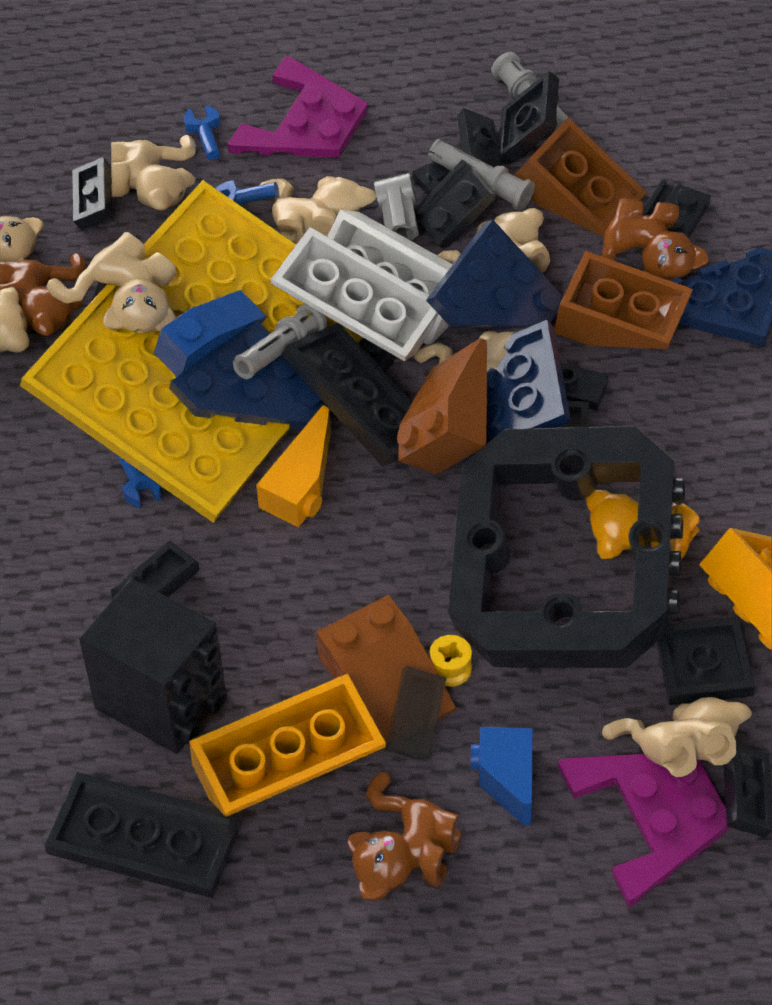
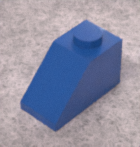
M480 727V744H471V770H479V786L521 824L531 825L533 728Z

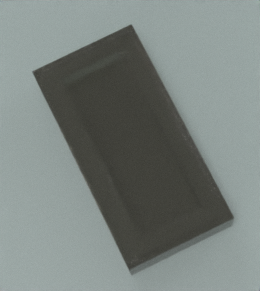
M408 666L402 669L386 739V747L384 748L385 751L422 761L429 759L446 682L445 677Z

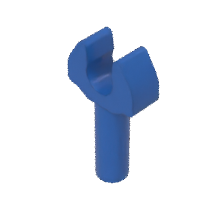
M206 105V118L198 120L194 118L193 111L188 109L184 116L186 132L199 135L208 160L219 158L220 152L213 134V129L220 126L218 111Z
M231 180L215 188L240 206L244 203L279 196V188L276 182L239 189L235 182Z
M117 455L129 479L121 487L126 502L136 508H141L140 496L138 494V491L141 489L151 490L155 500L160 501L163 487Z

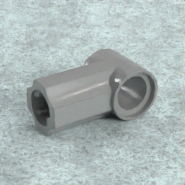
M410 173L374 181L378 205L381 213H383L384 226L413 242V239L419 236L414 208L417 205V199Z

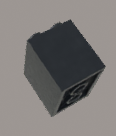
M133 578L126 583L79 638L95 709L175 754H178L186 743L189 744V741L198 738L202 730L203 721L211 712L213 714L219 712L226 701L227 692L216 623Z

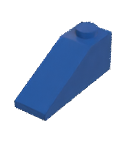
M241 290L190 308L161 328L154 354L177 377L254 322L258 321L260 324L264 322L266 316Z

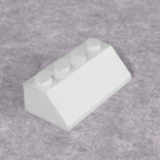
M340 209L327 236L427 295L431 294L453 265L360 212ZM439 314L432 331L424 341L426 345L433 343L449 327Z
M309 227L270 282L403 361L417 353L432 331L438 317V313L426 301L429 295Z

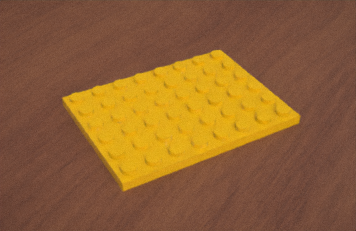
M204 180L201 181L144 244L146 254L144 260L158 252L168 258L175 266L176 274L169 285L157 286L167 294L169 308L174 312L176 318L190 308L241 290L266 316L265 321L261 325L271 334L276 330L277 323L282 318L292 317L296 314V310L305 304L270 283L272 277L295 248L296 244ZM107 284L21 378L20 386L214 523L291 428H289V424L267 422L266 425L235 422V417L212 415L211 418L194 416L169 389L171 381L176 376L154 354L160 332L136 333L125 328L111 330L104 327L103 318L105 312L112 306L114 294L120 288L117 285ZM325 315L327 321L326 328L338 323ZM343 326L358 343L363 339L362 336Z

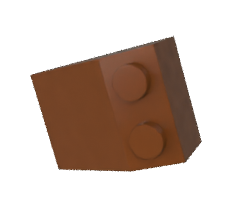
M569 117L514 174V176L524 181L526 179L534 181L535 188L531 200L536 205L602 237L607 226L615 216L619 199L626 198L640 201L647 193Z
M585 251L560 303L554 329L555 334L588 346L668 349L693 289Z
M483 338L476 340L431 369L399 425L397 435L399 443L398 461L437 475L481 450L486 445L487 340Z
M389 595L316 631L319 660L333 679L345 674L349 675L386 742V747L456 711L455 704L412 625Z

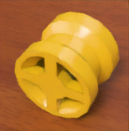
M445 635L435 640L430 647L429 655L444 686L454 687L466 682L472 671V650L470 644L464 638L457 635ZM452 657L450 661L445 662L446 658Z

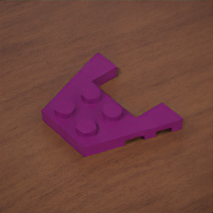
M285 55L272 75L273 84L301 91L276 132L241 123L227 144L228 152L242 154V151H258L259 155H273L274 152L294 153V156L340 158L367 114L368 103L292 57Z
M645 754L565 758L558 760V770L573 799L616 785L651 852L645 856L612 867L611 875L628 908L641 901L646 893L656 885L659 886L665 882L675 870L688 860L694 859L731 829L727 827L726 808L698 759H696L697 765L695 770L683 777L671 775L667 768L646 758Z

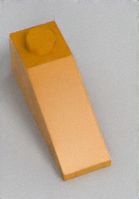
M323 405L256 485L259 508L298 528L307 517H314L322 504L321 496L331 436L330 409Z

